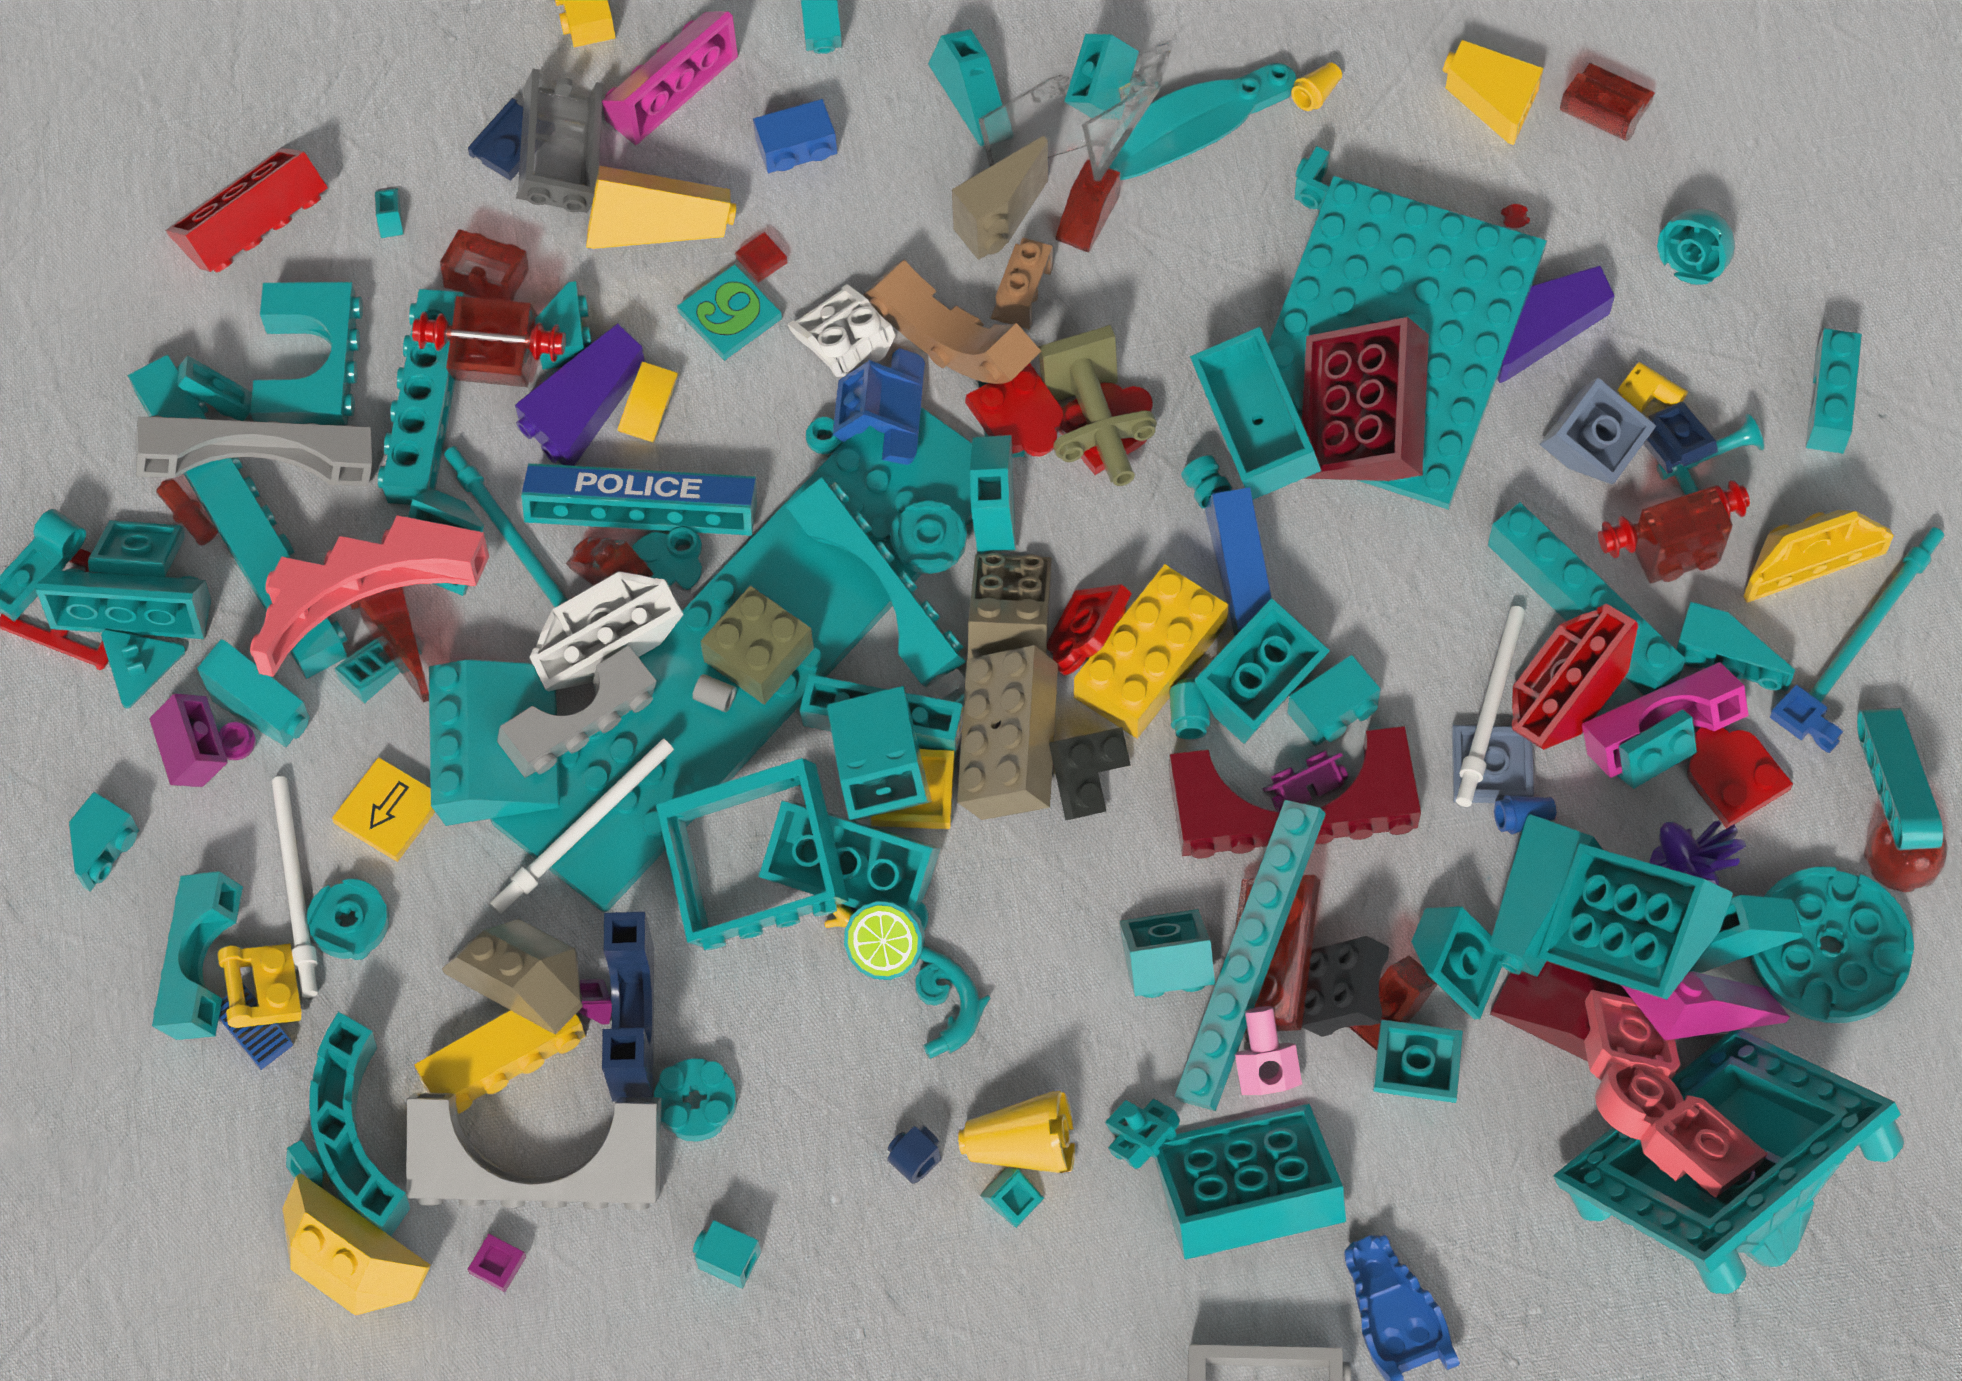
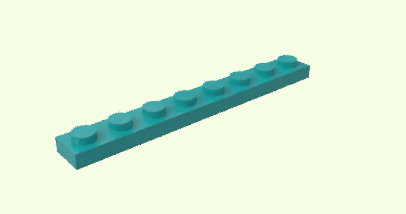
M1285 800L1177 1087L1174 1097L1180 1102L1216 1111L1236 1058L1235 1054L1239 1050L1247 1028L1245 1011L1255 1007L1326 813L1320 807Z

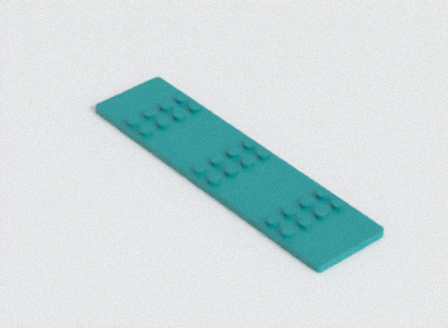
M921 407L917 454L911 464L904 465L882 460L884 433L878 432L872 426H869L863 433L856 434L843 442L682 610L684 615L661 645L638 657L657 681L652 696L653 700L641 711L634 713L631 710L623 715L621 721L610 731L602 733L600 730L590 736L588 743L575 753L567 751L559 756V808L492 818V825L534 859H537L662 739H665L674 750L548 869L600 911L606 912L610 910L666 850L656 804L730 781L801 705L808 674L827 677L893 606L889 594L879 577L863 560L838 547L817 543L806 534L786 505L821 477L831 485L837 482L851 499L846 503L853 514L860 511L873 527L868 533L876 544L882 540L892 553L890 541L892 522L897 515L899 516L905 511V507L914 502L923 500L941 501L951 506L953 511L961 515L966 527L973 521L970 495L972 443ZM896 556L891 562L898 573L905 570L914 582L923 574L903 566ZM750 585L809 626L812 631L814 646L811 653L765 705L705 663L700 642ZM702 674L736 687L734 701L727 712L693 700L695 685ZM694 819L689 820V821H686V822H685L686 827H687Z

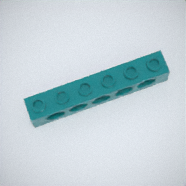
M419 289L417 302L411 303L409 309V323L412 325V328L415 318L420 319L422 312H427L429 320H436L438 315L443 313L449 323V329L465 331L468 309L463 292ZM412 328L410 335H405L403 356L406 357L404 367H399L397 372V389L400 390L398 400L392 401L390 410L391 422L394 423L392 433L387 432L384 440V453L387 455L386 465L380 466L378 472V487L383 489L387 503L411 505L413 498L431 488L436 490L463 338L448 337L445 346L440 351H437L434 343L427 342L424 349H420L418 341H413ZM434 362L430 366H422L425 363ZM423 394H427V395H428L427 397H425V398H423V399H416V398H417L418 396H420V395H423ZM415 427H423L419 431L409 432ZM417 460L411 465H403L406 461Z

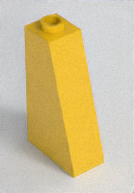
M599 165L587 229L586 247L595 249L724 237L726 224L733 225L736 203L731 202L730 189Z

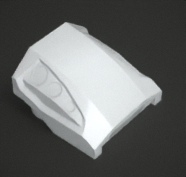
M848 284L841 287L842 290L797 321L793 320L788 323L789 329L794 336L824 361L836 377L846 376L869 360L876 363L886 356L895 338L892 325L878 313L867 298Z

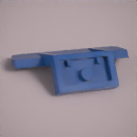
M899 348L892 353L891 368L869 360L838 380L833 435L842 442H845L854 435L863 433L869 426H872L878 432L884 433L882 460L904 465L911 464L917 454L925 366L924 359L916 353Z

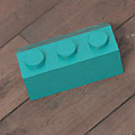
M1271 598L1194 681L1214 717L1245 744L1313 672L1330 650Z

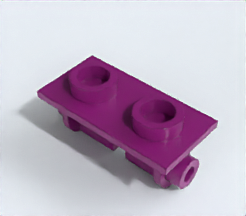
M1327 750L1321 751L1305 759L1307 767L1295 773L1293 768L1289 767L1270 776L1273 783L1262 789L1264 792L1274 790L1276 796L1272 798V803L1277 812L1281 811L1285 800L1301 804L1312 800L1306 788L1309 784L1312 785L1317 797L1343 786V781L1348 779V773L1342 764L1337 766L1334 761L1343 755L1342 753H1337L1329 756Z

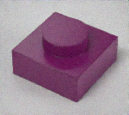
M488 1234L467 1270L470 1275L506 1292L526 1259V1254L524 1251Z

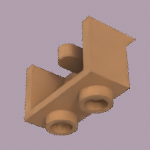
M1022 238L1020 245L1015 244L996 293V305L990 319L1010 325L1017 323L1021 328L1030 330L1032 325V303L1038 299V286L1043 273L1051 275L1053 270L1052 245L1027 238Z

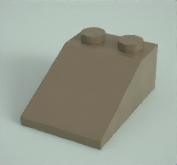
M1044 135L952 189L953 230L978 260L988 254H996L1003 249L1048 182V140Z

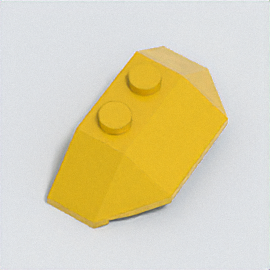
M1836 510L1827 514L1818 512L1806 518L1802 523L1793 526L1788 524L1778 526L1768 534L1743 597L1746 603L1886 554L1894 535L1889 528L1853 510Z
M303 1174L297 1175L282 1208L291 1270L354 1315L415 1299L431 1264Z

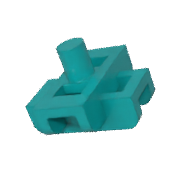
M1154 1098L1144 1109L1125 1100L1105 1121L1109 1130L1117 1137L1108 1149L1117 1159H1124L1131 1167L1139 1169L1150 1157L1156 1158L1160 1154L1158 1148L1166 1139L1173 1140L1177 1136L1175 1130L1179 1126L1180 1118L1174 1109ZM1125 1121H1127V1123H1128L1127 1126H1124V1125H1122V1124H1123ZM1152 1128H1154V1131L1147 1138H1145L1144 1136Z

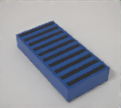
M243 983L246 1005L257 1007L256 998ZM228 995L222 999L219 1021L260 1070L293 1046L291 1039L277 1023L240 1028L229 1026L226 1015L227 1009L230 1008Z

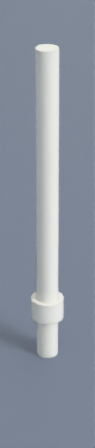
M1512 606L1510 608L1469 756L1463 759L1459 774L1462 781L1456 802L1464 807L1471 806L1477 783L1483 780L1485 773V754L1525 615V610L1519 606Z
M662 739L526 869L521 867L510 878L512 882L490 902L492 907L499 914H502L523 893L528 895L538 885L537 880L674 750L673 747L665 739Z
M279 776L272 779V787L295 948L292 950L294 968L298 970L301 995L304 998H310L318 994L314 970L318 962L316 948L311 946L288 779L284 776Z

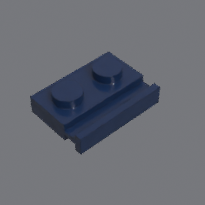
M512 98L468 147L470 157L478 158L482 161V164L510 181L519 172L523 106L519 105L517 100ZM537 120L536 134L551 136L555 132L554 123ZM535 140V153L545 142Z
M1683 401L1648 416L1649 420L1656 427L1646 439L1644 445L1667 474L1673 472L1672 467L1681 464L1685 467L1718 452L1714 437Z

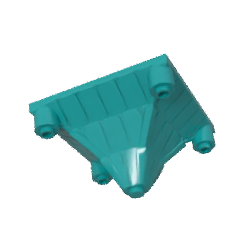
M1741 1029L1733 1030L1673 1077L1671 1081L1679 1089L1683 1101L1687 1095L1703 1098L1766 1151L1768 1155L1758 1168L1715 1198L1707 1190L1700 1187L1687 1173L1675 1181L1643 1153L1641 1140L1631 1138L1612 1127L1556 1172L1553 1177L1558 1187L1569 1193L1575 1207L1584 1220L1598 1222L1606 1220L1612 1215L1693 1261L1705 1287L1710 1292L1729 1294L1740 1287L1747 1275L1746 1268L1738 1253H1744L1758 1264L1769 1268L1781 1266L1790 1259L1797 1250L1808 1225L1814 1206L1813 1199L1856 1146L1859 1145L1866 1159L1874 1162H1887L1898 1155L1903 1148L1904 1139L1895 1120L1901 1113L1894 1101Z

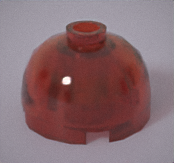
M1884 816L1877 822L1866 839L1864 857L1865 861L1867 859L1868 864L1872 868L1871 874L1881 884L1889 889L1913 892L1915 888L1930 886L1941 874L1945 867L1948 844L1943 832V842L1940 848L1898 850L1886 816Z

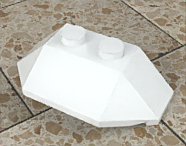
M617 572L552 609L542 629L536 648H533L530 659L547 691L593 683L596 666L628 645L637 657L661 645L684 614L666 580Z

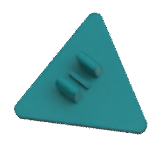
M104 630L101 633L124 708H131L186 653L185 647L180 644L110 630Z

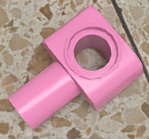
M1264 1006L1246 1010L1245 1017L1251 1049L1242 1050L1235 1054L1241 1094L1264 1095L1286 1091L1302 1085L1296 1044H1279L1273 1007ZM1264 1062H1278L1279 1070L1274 1077L1270 1079L1259 1077V1068Z

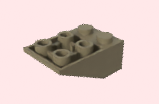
M998 553L975 554L968 620V659L1032 645L1038 647L1045 654L1047 653L1052 557H1040L1037 555L1009 556Z

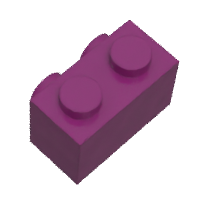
M174 693L149 718L170 785L203 787L228 763L207 696Z

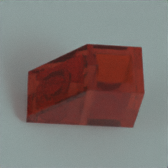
M598 537L585 538L573 549L574 555L565 563L572 571L593 586L617 572L642 575L649 578L654 574L632 547L623 540Z

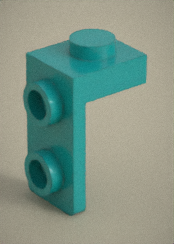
M1316 146L1309 158L1303 157L1297 168L1294 199L1300 201L1301 204L1309 209L1320 211L1329 186L1321 183L1327 173L1330 152Z

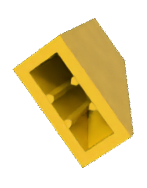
M1461 40L1456 53L1450 51L1443 67V72L1448 74L1445 88L1507 143L1514 145L1540 89L1544 68Z

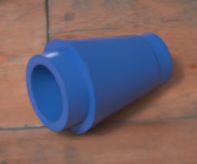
M1506 795L1503 800L1496 801L1494 805V817L1498 829L1501 832L1508 831L1511 835L1523 831L1529 814L1548 821L1555 820L1557 815L1556 804L1552 797Z

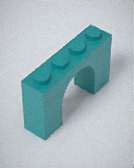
M352 282L263 283L260 317L266 334L316 335L331 345V352L325 364L307 377L292 380H253L250 413L254 422L276 421L291 424L348 425V416H354L355 413L354 394H350L351 384H356L358 378L357 363L353 361L354 351L360 350L359 329H356V319H362L363 316L362 297H356Z

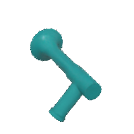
M1747 413L1745 415V422L1737 431L1716 441L1717 453L1685 467L1681 464L1672 467L1673 472L1669 474L1660 464H1657L1656 469L1660 478L1666 480L1675 476L1689 505L1701 501L1704 496L1696 486L1688 471L1689 469L1741 446L1753 445L1757 446L1759 450L1764 449L1761 431L1750 414Z

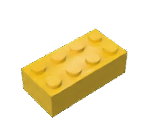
M1164 564L1115 625L1104 646L1091 656L1074 677V698L1119 728L1123 727L1124 731L1138 739L1169 700L1170 688L1177 685L1178 681L1187 677L1226 627L1229 604Z

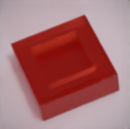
M765 232L735 251L736 259L758 283L788 263L787 256Z

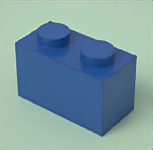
M823 99L753 118L755 139L768 174L776 171H787L794 166L811 161H822L829 156L837 154L836 134Z

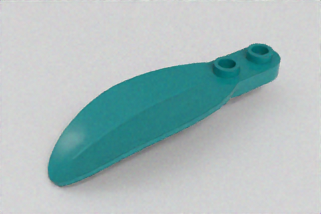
M1272 63L1235 80L1203 82L1176 90L1157 99L1139 112L1114 141L1106 160V171L1109 177L1114 180L1134 178L1177 161L1219 141L1241 126L1250 114L1257 113L1289 98L1296 81L1295 72L1285 64Z

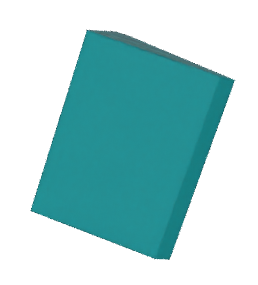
M1381 1020L1373 1075V1092L1456 1103L1463 1031Z

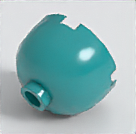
M1706 208L1687 209L1674 216L1660 232L1657 249L1664 266L1669 263L1671 268L1678 271L1674 273L1675 277L1693 285H1702L1712 282L1730 264L1734 256L1735 238L1733 230L1726 219L1717 212Z

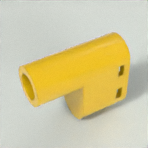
M1641 362L1637 363L1617 390L1619 395L1640 413L1645 410L1654 397L1670 407L1684 401L1688 394L1687 390Z

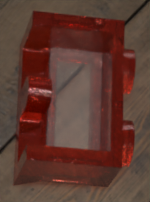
M458 229L440 260L445 288L463 292V294L509 309L512 308L515 294L529 271L526 250L520 249L513 244H504L486 238L479 233H470Z

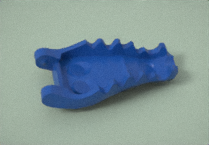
M1368 1235L1364 1239L1356 1242L1353 1241L1345 1249L1344 1258L1354 1282L1364 1341L1375 1367L1384 1380L1405 1381L1402 1373L1438 1358L1446 1370L1459 1366L1460 1361L1452 1346L1448 1326L1440 1306L1434 1301L1428 1290L1421 1288L1417 1277L1410 1272L1407 1266L1400 1264L1387 1236Z

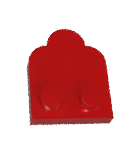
M1030 363L1009 382L999 384L988 383L966 394V405L988 436H1012V454L1025 450L1031 456L1041 457L1054 449L1053 445L1057 440V432L1062 424L1063 410Z
M1114 383L1100 384L1112 417L1140 411L1152 412L1153 399L1147 390L1137 386L1122 389ZM1077 398L1062 407L1063 419L1059 429L1061 435L1087 425ZM1135 438L1121 439L1127 455L1147 441H1138ZM1096 446L1084 451L1081 459L1094 475L1105 470Z
M1118 584L1075 590L1047 642V649L1053 654V660L1058 663V671L1061 674L1069 675L1083 664L1086 658L1093 656L1104 646L1115 624L1124 616L1125 606L1132 595L1125 586Z
M1701 727L1696 732L1697 753L1691 758L1687 769V776L1690 783L1725 828L1737 824L1791 790L1793 786L1791 780L1752 733L1744 730H1735L1729 733L1725 728L1712 731Z

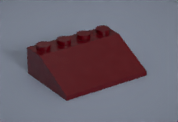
M1399 318L1306 336L1302 424L1315 452L1321 471L1304 479L1391 481L1423 475L1429 334L1410 318Z
M1546 961L1537 977L1523 971L1519 975L1510 973L1490 1015L1588 1062L1584 1041L1590 1032V1025L1585 1000L1590 991L1595 990L1628 998L1631 997L1619 984Z

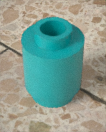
M1192 678L1178 681L1177 685H1174L1169 690L1171 727L1175 730V735L1178 738L1185 740L1204 737L1207 734V728L1210 726L1209 706L1194 681L1195 679Z

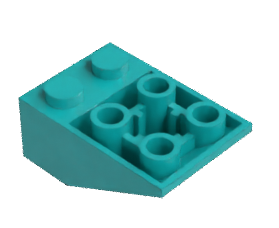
M904 686L827 705L839 779L849 820L856 821L932 802Z

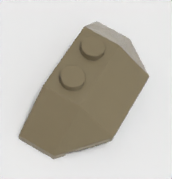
M520 919L483 930L470 940L442 968L447 976L555 1035L583 1007L580 993L578 958L575 948Z

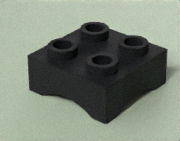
M1363 936L1309 950L1299 1026L1324 1037L1332 1035L1333 1032L1344 1027L1371 1026L1381 1023L1382 1007L1379 998V980L1382 968L1388 960L1389 947L1368 936Z

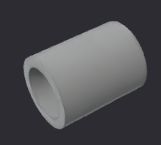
M702 674L695 685L693 700L727 712L734 701L736 687Z

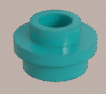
M820 417L808 426L805 435L806 442L814 452L829 454L842 444V441L833 435V419ZM821 435L831 436L827 440L818 439Z

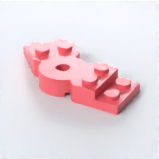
M1591 990L1585 1000L1590 1032L1584 1043L1589 1070L1601 1080L1595 1093V1101L1603 1118L1619 1132L1631 1138L1641 1140L1643 1153L1675 1181L1687 1173L1700 1187L1707 1190L1715 1198L1758 1168L1768 1155L1766 1151L1703 1098L1687 1095L1683 1101L1679 1089L1671 1081L1680 1067L1675 1039L1664 1040L1632 998Z

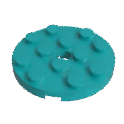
M1813 867L1784 877L1763 896L1792 899L1804 936L1750 956L1752 966L1761 984L1785 1008L1814 1021L1848 1023L1876 1014L1890 1004L1898 995L1909 976L1912 955L1914 953V939L1910 923L1902 907L1880 884L1862 874L1858 877L1850 873L1836 871V867ZM1826 936L1836 938L1841 944V951L1839 953H1831L1821 949L1820 939Z

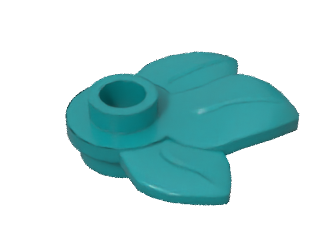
M679 527L672 530L668 535L652 532L638 540L630 549L632 556L648 563L644 576L653 579H664L669 587L677 582L680 587L689 590L701 577L702 566L698 557L702 552V542L699 535L689 528ZM680 545H688L690 547L685 551L677 550Z

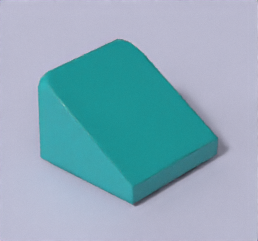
M1011 1167L1004 1169L980 1195L989 1206L1015 1228L1044 1199L1019 1169Z

